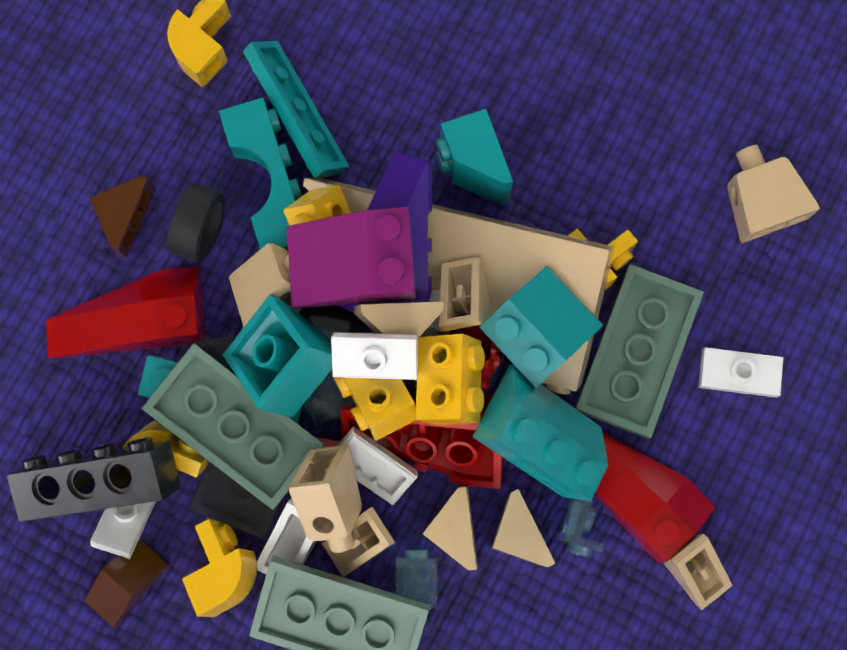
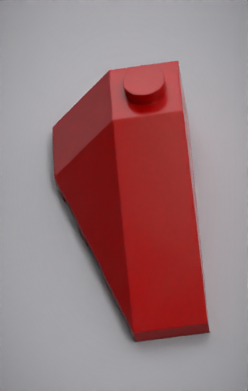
M192 266L158 270L47 319L48 358L57 359L205 343L200 267Z
M484 395V407L480 412V421L493 395ZM356 405L342 406V439L353 426L360 430L351 412V409L357 407ZM415 420L376 441L397 457L414 462L413 468L426 472L430 468L450 475L448 481L460 485L501 489L504 458L473 438L479 423L434 425ZM369 428L362 431L374 440Z
M602 432L608 466L594 496L657 563H666L698 532L716 507L687 477Z

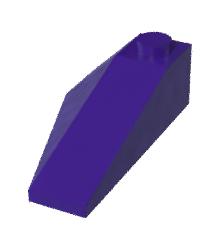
M395 151L367 209L408 207L411 223L416 299L336 306L354 313V306L361 304L429 302L432 293V276H428V252H432V238H428V214L432 211V162Z

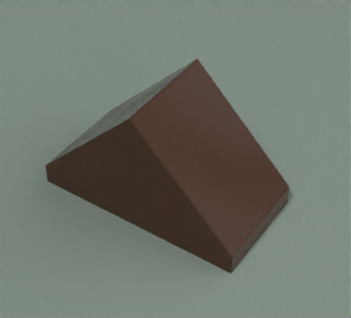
M141 175L90 197L110 247L119 256L124 258L128 257L156 190L150 180Z
M139 538L130 559L118 555L100 571L84 601L114 628L170 564Z

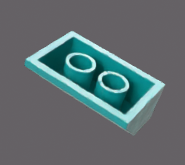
M509 365L473 438L560 496L591 501L608 466L601 427L540 384L535 388L516 366Z

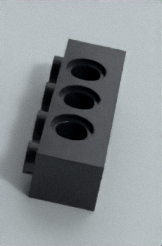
M145 437L127 443L128 447L117 449L116 443H109L91 449L89 454L81 455L80 449H74L57 454L55 456L56 459L46 460L45 455L22 460L21 468L6 475L19 522L164 500L181 488L170 440L153 443L152 437ZM126 467L129 469L131 476L127 473Z

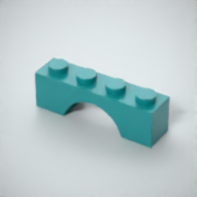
M264 98L219 110L227 141L234 157L254 161L264 167L271 175L269 198L261 210L251 217L259 247L262 249L266 244L274 243L288 250L287 226L290 225L283 209L302 197L297 179L289 180L285 167L292 166L286 143L278 145L275 132L281 131L275 108L267 110Z

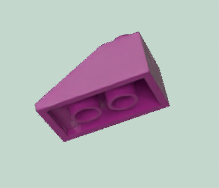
M408 207L365 210L287 226L293 309L416 299L411 223Z

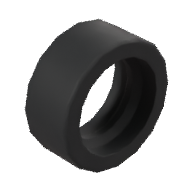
M198 183L190 184L183 192L174 210L168 230L167 246L172 254L197 263L207 257L215 244L224 218L226 197L223 192Z

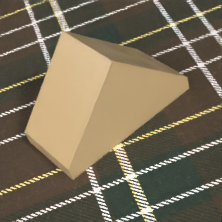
M480 256L441 264L440 302H444V310L439 315V328L441 332L481 325L493 314Z
M444 302L361 304L354 306V314L375 334L418 335V338L444 310Z
M461 486L447 501L423 535L469 571L477 570L478 563L468 486Z
M519 489L508 495L491 549L543 567H550L555 562Z
M371 507L357 518L351 532L354 540V546L351 549L341 553H334L330 550L328 540H325L322 545L342 577H345L396 542L375 509Z
M704 534L694 535L677 553L664 563L701 610L733 586L709 538Z

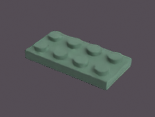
M629 264L575 409L586 416L650 439L704 292Z
M195 343L142 407V410L272 510L288 492V487L309 450L324 446L321 441L290 417L258 409L237 376Z
M273 556L268 566L249 636L290 650H417L430 605Z

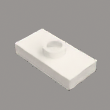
M333 333L331 337L333 377L417 380L418 335Z
M704 347L701 354L698 388L777 398L781 395L783 357Z
M354 426L337 445H349L357 481L391 505L395 504L418 477L416 469Z
M155 502L105 509L90 540L91 546L130 559Z

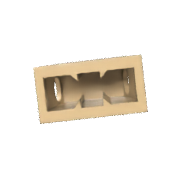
M758 145L746 147L736 153L743 171L734 175L728 183V193L739 239L742 244L808 220L820 209L788 158L780 157L765 163Z
M274 243L266 244L229 276L243 327L269 294L277 296L292 308L288 250ZM296 308L294 310L299 313L302 308Z
M349 445L310 449L288 487L289 493L307 539L312 542L328 540L332 552H345L354 546L351 532L362 510Z

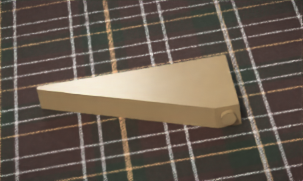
M304 178L303 184L308 191L340 185L351 213L367 210L376 192L375 190L324 178ZM432 204V211L428 214V238H432V252H428V276H432V291L440 290L441 264L480 256L494 314L510 297L548 266L598 319L615 247ZM594 335L542 382L547 384L548 390L559 394H570V391L576 392L581 387Z

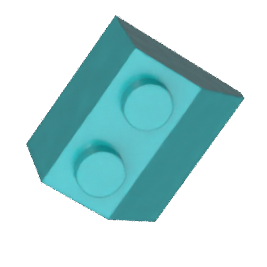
M483 109L441 123L440 138L436 139L438 151L435 153L442 174L448 172L453 184L500 206L508 204L513 180L487 110Z
M546 266L510 297L479 328L537 388L587 342L603 324L557 275Z
M269 294L223 353L224 358L258 409L292 418L332 370V344L323 331L272 294Z

